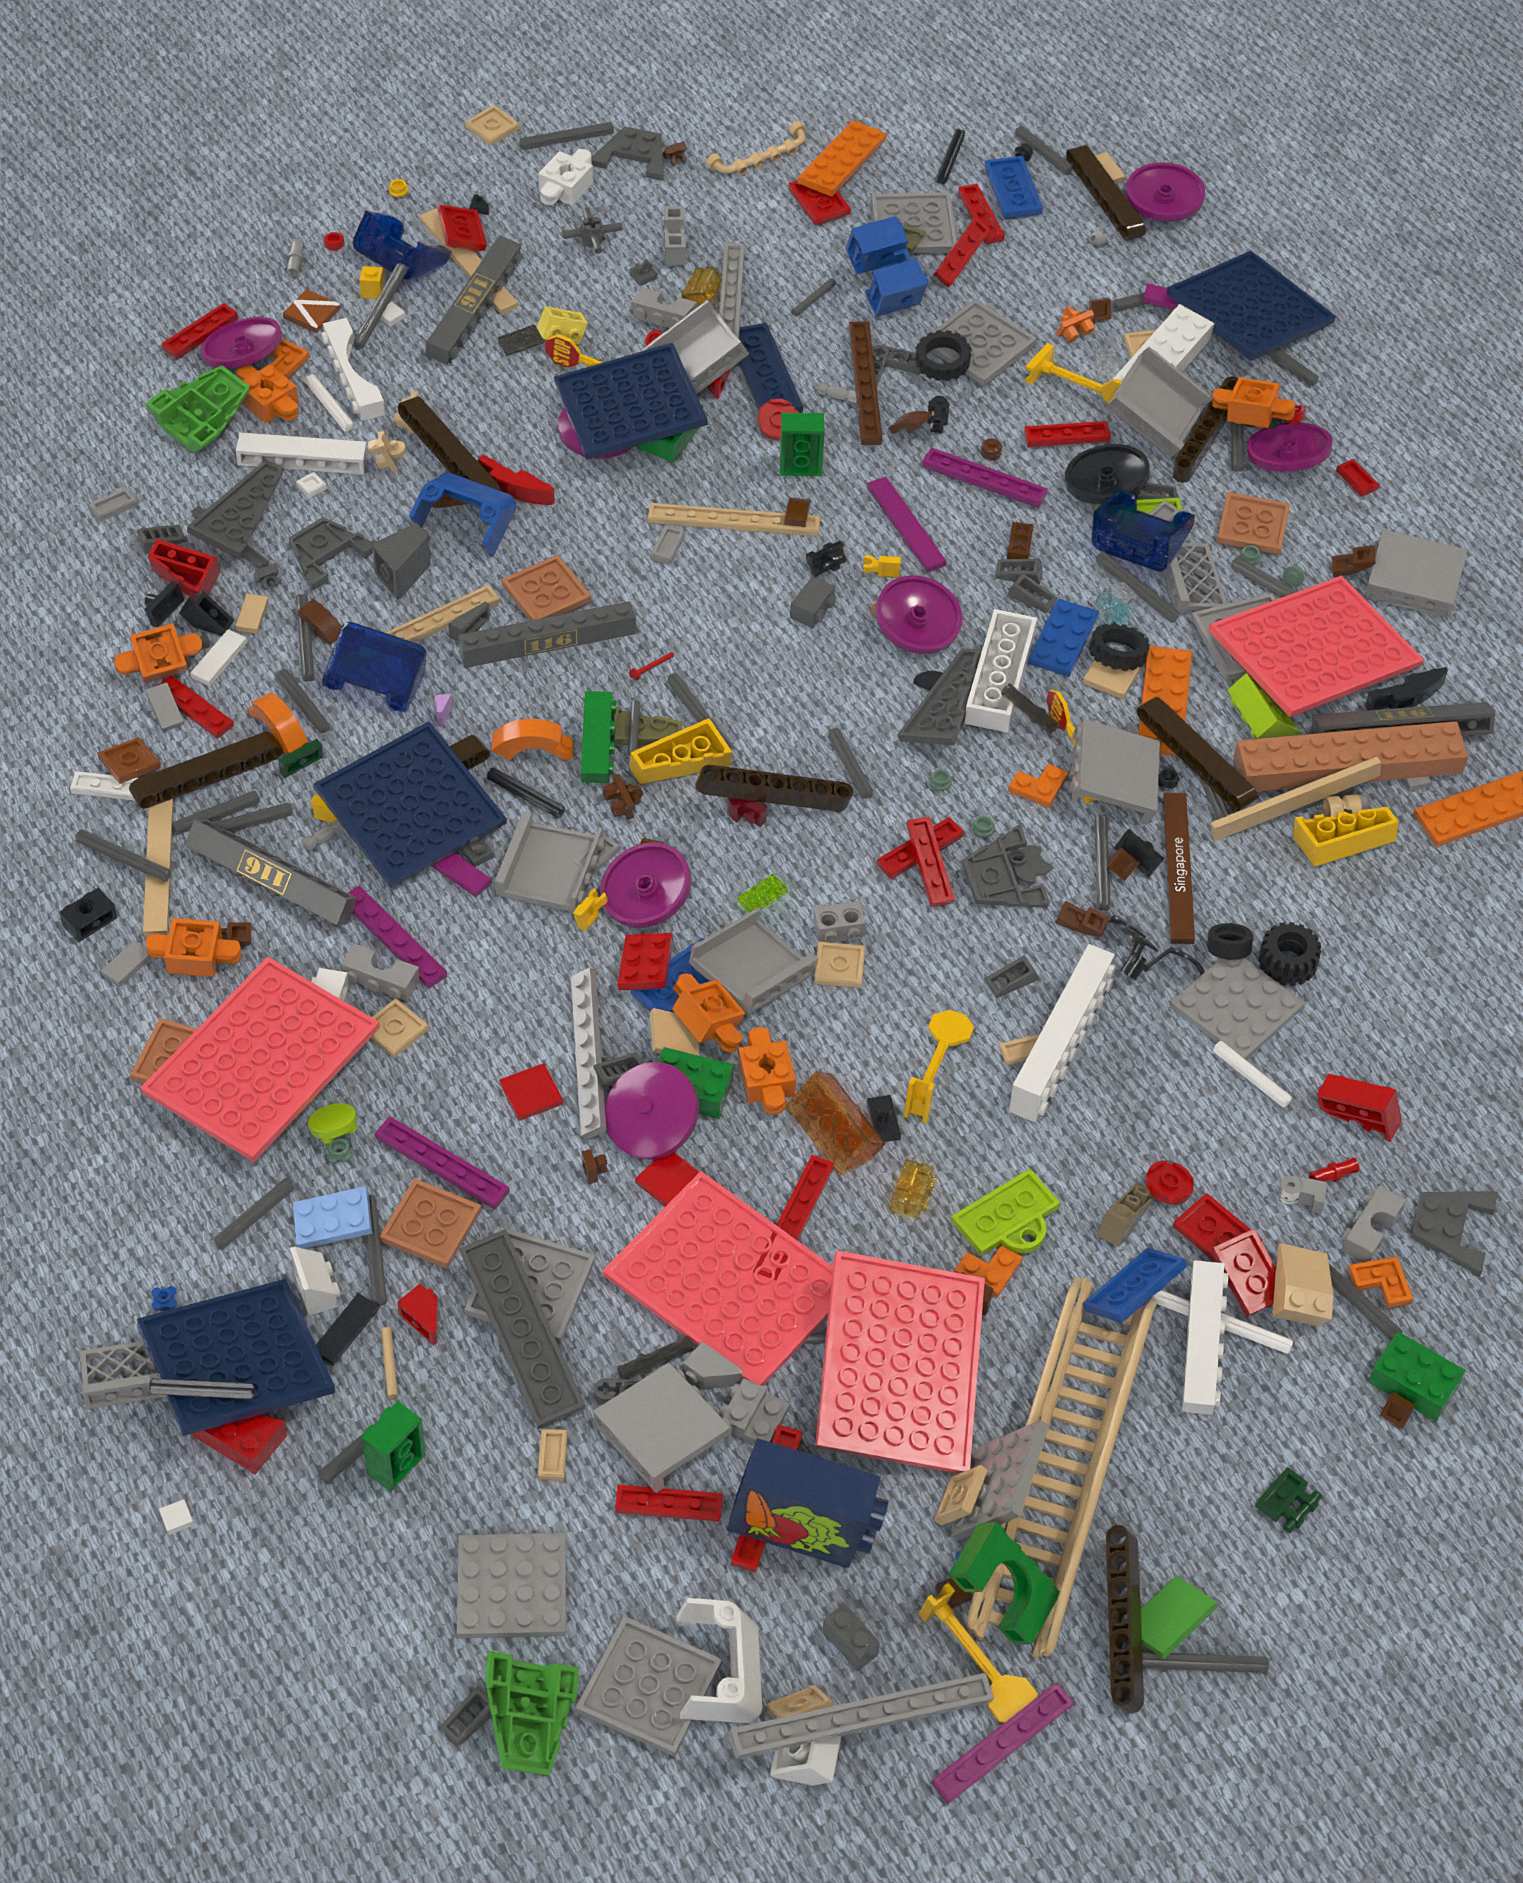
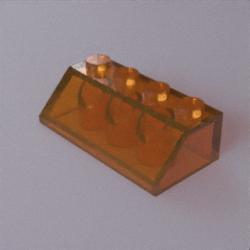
M815 1071L786 1104V1107L826 1160L835 1163L834 1170L839 1176L872 1160L886 1144L833 1074Z

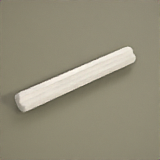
M314 374L306 376V384L345 432L354 428L352 420Z
M1219 1041L1214 1046L1213 1052L1281 1107L1285 1108L1289 1105L1292 1099L1291 1095L1226 1043Z

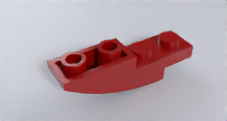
M484 454L478 458L481 466L500 486L501 492L507 493L514 499L541 505H553L555 503L554 488L550 484L536 478L533 474L523 469L514 473L511 469L502 466L496 460Z

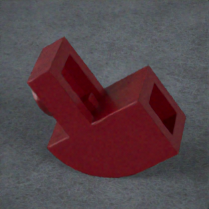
M727 798V812L735 822H738L741 817L745 818L747 822L754 823L760 827L766 822L767 807L756 801Z

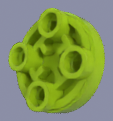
M335 1103L321 1107L310 1115L307 1122L310 1133L314 1137L320 1138L324 1144L331 1143L335 1138L344 1134L354 1133L358 1129L356 1111L353 1106L345 1103Z

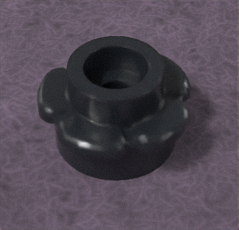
M1022 143L1015 148L1016 156H1023L1024 160L1030 161L1033 150L1028 144Z
M1165 768L1158 774V782L1162 788L1173 789L1178 785L1179 777L1174 769Z

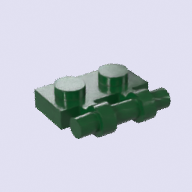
M1287 1467L1256 1501L1255 1507L1274 1522H1277L1281 1516L1285 1517L1287 1522L1283 1525V1529L1287 1533H1291L1295 1528H1299L1304 1523V1518L1309 1512H1313L1318 1507V1502L1322 1495L1316 1490L1311 1495L1306 1493L1304 1490L1309 1482ZM1295 1500L1301 1503L1297 1511L1290 1507Z

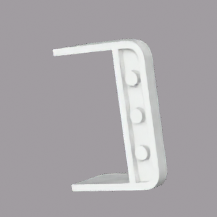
M687 1598L676 1616V1622L715 1624L729 1629L731 1677L720 1681L716 1689L717 1697L691 1695L680 1713V1719L737 1723L754 1722L762 1711L759 1638L756 1623L733 1602Z

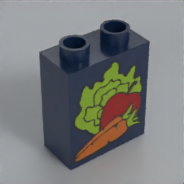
M756 1438L739 1484L726 1530L849 1568L856 1551L870 1553L876 1532L881 1530L889 1500L876 1497L881 1479L880 1476Z

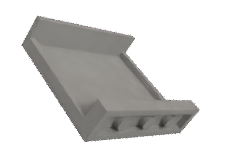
M708 300L642 349V351L673 343L696 394L749 355L741 341L734 335Z
M1148 346L1137 357L1106 407L1172 458L1182 449L1184 439L1204 407L1213 397L1159 355L1157 351Z
M1383 529L1375 557L1376 564L1372 567L1365 598L1450 618L1468 549Z
M1084 719L1081 725L1075 728L1073 733L1075 745L1072 750V757H1074V763L1071 767L1073 780L1070 785L1072 802L1075 803L1078 797L1083 795L1140 812L1139 822L1148 824L1157 812L1160 741Z
M523 811L495 879L496 895L574 912L576 907L585 900V889L590 887L593 874L591 870L592 868L597 869L599 852L605 849L606 838L603 837V828L599 827L597 834L592 835L533 822L532 813ZM591 847L590 852L580 861L584 864L583 869L573 863L583 852Z
M760 908L745 913L742 918L735 922H730L718 932H713L705 940L696 942L691 948L689 964L709 981L718 979L748 1015L812 976L819 959L813 953L804 958L801 957L759 921Z
M670 1363L662 1366L593 1411L596 1427L655 1493L665 1488L663 1481L665 1476L720 1440L724 1439L729 1445L732 1444L731 1431L733 1429L730 1422L726 1418H721L717 1414L714 1405L710 1401L706 1402L702 1398L699 1389L695 1385L691 1386L687 1382L684 1373L680 1369L676 1370Z

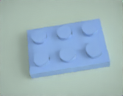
M366 1186L293 1202L298 1248L305 1249L373 1234L369 1194Z

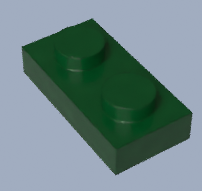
M315 739L310 743H305L297 750L287 753L278 759L280 774L287 778L322 759L323 751L320 741Z

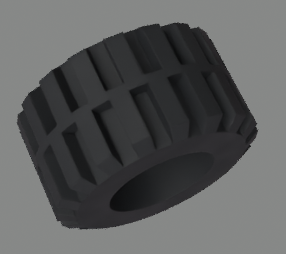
M1285 922L1279 923V927L1276 925L1272 926L1271 930H1267L1263 937L1258 957L1260 969L1264 970V973L1271 976L1273 980L1280 981V985L1285 986L1286 983H1290V986H1295L1297 982L1300 985L1304 984L1305 980L1309 981L1317 970L1322 951L1321 942H1318V936L1316 934L1313 935V931L1310 928L1305 929L1304 925L1299 924L1298 926L1295 925V922H1289V924H1285ZM1281 951H1290L1297 954L1298 956H1287L1283 954Z

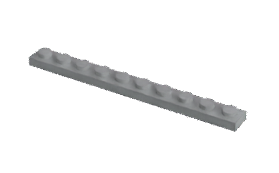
M986 1673L731 1728L728 1734L735 1757L740 1759L992 1702L994 1696Z

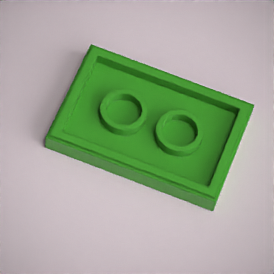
M1175 1576L1141 1609L1142 1645L1165 1659L1218 1608L1217 1601L1178 1576Z

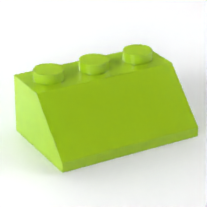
M1248 673L1244 674L1227 690L1232 697L1230 699L1231 703L1241 711L1240 717L1251 727L1252 730L1250 732L1255 739L1295 736L1300 733L1292 718L1281 709Z

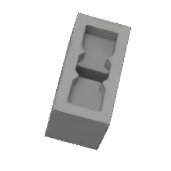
M860 901L814 907L813 923L818 941L833 943L837 940H856L864 937L866 923Z

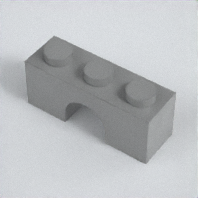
M664 206L665 265H686L684 206Z
M643 288L632 301L635 319L671 328L697 308V302L680 297L672 304L663 305L661 292Z
M355 943L341 964L342 972H347L348 982L361 984L371 991H379L388 994L393 999H401L406 1002L420 981L419 967L398 959L387 970L376 969V951Z
M1379 1186L1375 1193L1370 1192L1364 1203L1366 1208L1364 1211L1359 1210L1353 1220L1354 1227L1352 1229L1348 1227L1342 1237V1241L1345 1242L1342 1251L1361 1262L1372 1261L1384 1237L1372 1225L1378 1224L1392 1229L1403 1211L1406 1199L1382 1186Z

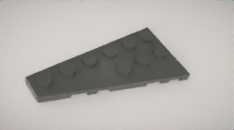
M265 459L187 526V533L241 559L283 475V468Z
M961 649L897 734L900 742L955 745L981 657L980 649Z

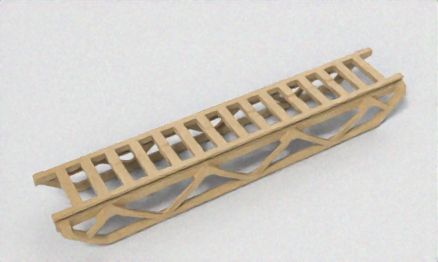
M1080 1277L1074 1278L1068 1290L1026 1425H1030L1041 1417V1420L1049 1426L1051 1419H1055L1098 1432L1096 1442L1093 1443L1050 1430L1048 1426L1044 1442L1048 1441L1092 1454L1089 1465L1043 1452L1041 1448L1036 1468L1038 1463L1085 1476L1083 1486L1079 1487L1035 1474L1034 1471L1030 1487L1034 1485L1077 1498L1078 1503L1076 1509L1073 1510L1028 1496V1490L1022 1513L1025 1507L1071 1521L1069 1533L1021 1519V1516L1010 1520L1006 1529V1534L1013 1541L1017 1530L1065 1544L1061 1556L1018 1543L1022 1548L1021 1550L1030 1559L1058 1567L1055 1579H1051L1060 1592L1055 1605L1036 1636L1037 1640L1032 1657L1038 1659L1042 1655L1049 1656L1056 1647L1142 1349L1157 1305L1156 1300L1150 1298L1123 1322L1130 1325L1128 1335L1083 1323L1082 1319L1085 1310L1082 1303L1089 1298L1093 1286L1092 1282L1087 1281V1277L1085 1279ZM1080 1291V1295H1079L1077 1304H1076V1306H1074V1305H1075V1302H1076V1298H1077L1078 1292ZM1066 1331H1068L1050 1391H1048ZM1080 1333L1124 1346L1122 1355L1117 1356L1076 1344L1077 1335ZM1071 1354L1117 1367L1115 1378L1069 1365ZM1068 1376L1111 1389L1109 1399L1062 1386L1064 1377ZM1058 1397L1104 1410L1102 1421L1056 1408ZM1006 1523L1001 1524V1526H1002L1004 1529H1005ZM1002 1563L995 1569L982 1592H974L967 1618V1628L970 1633L974 1634L976 1640L983 1641L988 1623L999 1625L1005 1615L992 1611L995 1600L1012 1603L1014 1592L1000 1588L1003 1576L1012 1578L1010 1571ZM984 1600L983 1607L978 1619L977 1617L981 1606V1602Z

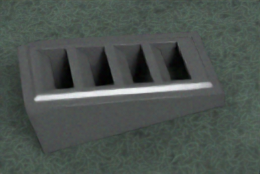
M1148 482L1138 494L1132 497V500L1178 498L1176 487Z
M179 524L137 530L138 540L145 555L149 554L156 539L175 545L187 542Z
M1040 558L998 559L995 578L1016 582L1021 574L1024 573L1040 584L1043 572Z
M1024 573L1021 574L1008 592V595L1045 613L1048 612L1058 599L1057 596ZM1044 598L1048 599L1046 604L1042 602Z
M483 602L452 620L448 624L449 637L458 642V635L478 631L490 619L489 603Z
M1024 955L987 976L984 980L995 997L999 998L1037 981L1038 976ZM1023 969L1026 974L1022 975L1020 970ZM1013 973H1015L1016 976L1018 977V978L1015 979V980H1014V978H1013L1012 975H1011V974H1013ZM1003 977H1007L1010 983L1006 984ZM998 980L1002 988L998 989L994 981Z
M635 1052L595 1064L593 1068L603 1084L607 1086L614 1085L623 1074L629 1071V1068L632 1069L643 1064V1062Z
M477 1686L439 1726L458 1746L463 1744L492 1717L488 1695ZM479 1700L486 1705L483 1710L476 1704ZM470 1708H473L479 1714L476 1718L468 1712ZM462 1715L471 1722L468 1727L459 1719ZM453 1723L463 1730L460 1735L450 1727Z

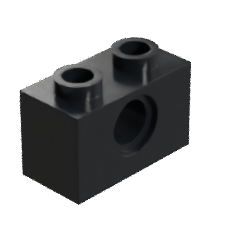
M99 888L86 893L82 898L59 911L62 926L78 943L117 919L115 904Z

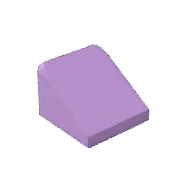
M451 694L436 695L434 697L439 727L444 725L452 710Z

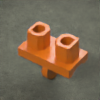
M1072 307L1065 308L1063 311L1064 315L1060 317L1062 321L1060 329L1056 330V334L1058 337L1063 335L1068 342H1071L1079 337L1078 328L1081 329L1084 335L1092 333L1095 329V325L1091 320L1094 316L1093 311L1089 310L1080 314L1078 309L1074 311Z

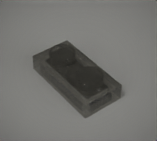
M535 324L498 337V344L507 356L544 343V339Z

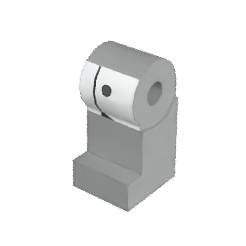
M1286 1176L1281 1180L1278 1196L1283 1203H1299L1312 1206L1311 1212L1321 1214L1327 1182L1304 1177Z

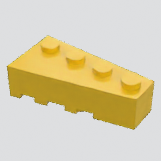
M710 718L631 752L629 768L638 782L645 784L700 773L705 765L728 767L730 766L732 751Z
M1388 807L1358 810L1357 814L1338 812L1337 816L1324 817V814L1314 815L1313 819L1295 817L1293 838L1315 867L1395 842L1399 821Z

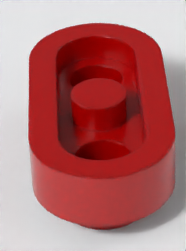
M1295 405L1294 417L1286 420L1287 423L1291 425L1300 424V421L1305 419L1306 406Z

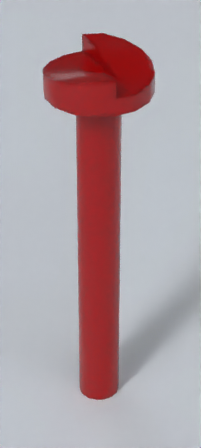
M673 652L638 670L636 668L630 669V678L633 677L636 681L640 680L641 674L674 657Z

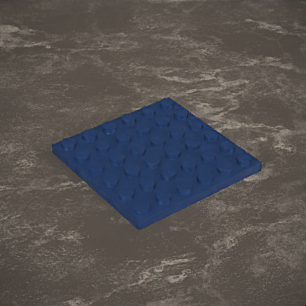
M1251 250L1171 285L1166 291V294L1178 304L1213 322V332L1250 361L1334 323L1336 318L1332 312Z
M673 343L554 376L556 388L586 460L708 425L706 414Z
M429 721L313 784V789L390 888L470 844L471 839L477 836L480 839L507 824V818Z
M286 1279L137 1318V1326L159 1378L253 1383L255 1386V1393L252 1399L166 1395L182 1436L335 1393V1385Z

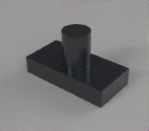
M170 582L158 595H146L144 602L147 607L144 610L152 626L158 628L184 601L178 583Z
M1130 829L1124 833L1114 847L1116 851L1123 848L1138 860L1140 864L1137 868L1147 877L1152 876L1165 859L1154 850L1151 842L1143 841Z
M891 1095L867 1098L866 1104L876 1143L901 1140V1132Z

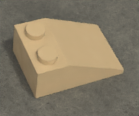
M1282 1243L1278 1244L1272 1317L1319 1327L1332 1319L1333 1288L1327 1253Z

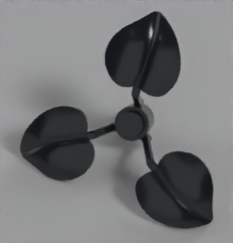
M1112 915L1108 923L1126 926L1125 931L1132 941L1133 945L1130 954L1120 971L1135 981L1143 970L1147 972L1151 966L1170 953L1189 960L1197 967L1201 975L1205 973L1203 966L1195 958L1174 947H1169L1145 965L1146 959L1140 956L1144 946H1148L1156 953L1159 950L1150 941L1145 939L1146 936L1138 928L1125 919L1116 915ZM1137 944H1140L1137 952H1135Z

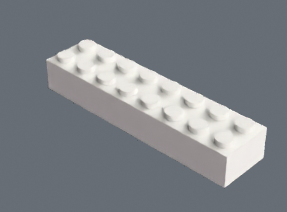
M1088 944L1013 1084L1009 1112L1035 1123L1039 1115H1045L1049 1102H1047L1048 1098L1055 1096L1058 1089V1084H1056L1058 1079L1063 1080L1068 1069V1066H1066L1067 1062L1074 1060L1077 1052L1075 1048L1077 1043L1082 1044L1086 1035V1026L1091 1027L1096 1015L1094 1013L1095 1009L1101 1008L1105 998L1103 996L1104 992H1109L1114 981L1112 976L1116 970V965L1113 964L1115 954Z

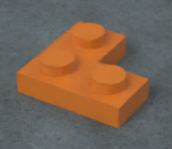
M283 338L279 346L269 354V356L276 359L270 365L286 378H289L310 358L309 351Z
M1047 764L1039 779L1018 771L1009 785L1008 792L1050 808L1066 781L1069 771Z
M1000 1246L989 1263L966 1252L954 1272H964L971 1276L985 1278L984 1284L994 1289L992 1296L998 1298L1022 1263L1023 1257L1003 1246Z
M1397 1256L1349 1265L1348 1272L1352 1283L1359 1291L1380 1287L1387 1308L1412 1304L1413 1297Z

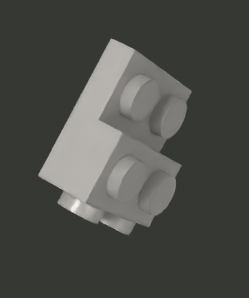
M743 1378L741 1384H734L730 1393L732 1400L729 1405L724 1404L722 1406L719 1416L726 1418L730 1422L733 1429L731 1434L754 1444L756 1438L772 1442L777 1425H781L790 1408V1403L767 1394V1388Z

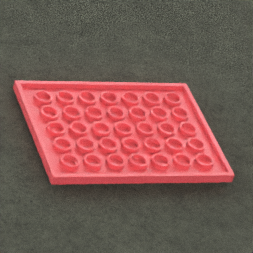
M1343 576L1211 623L1208 629L1289 717L1418 668L1424 662V659Z
M267 957L140 1089L145 1096L247 1159L255 1162L378 1031L380 1024L379 1021Z
M700 1171L602 1271L605 1278L696 1346H699L703 1341L742 1369V1380L745 1378L764 1386L828 1318L833 1266ZM775 1232L777 1236L771 1246L770 1237ZM768 1252L762 1266H759L753 1272L760 1256ZM779 1253V1259L774 1260V1256ZM783 1255H787L786 1262L779 1264ZM782 1268L777 1280H774L776 1269ZM761 1270L771 1273L772 1277H765L758 1274V1272Z
M837 1250L834 1254L815 1448L957 1474L969 1470L985 1278Z

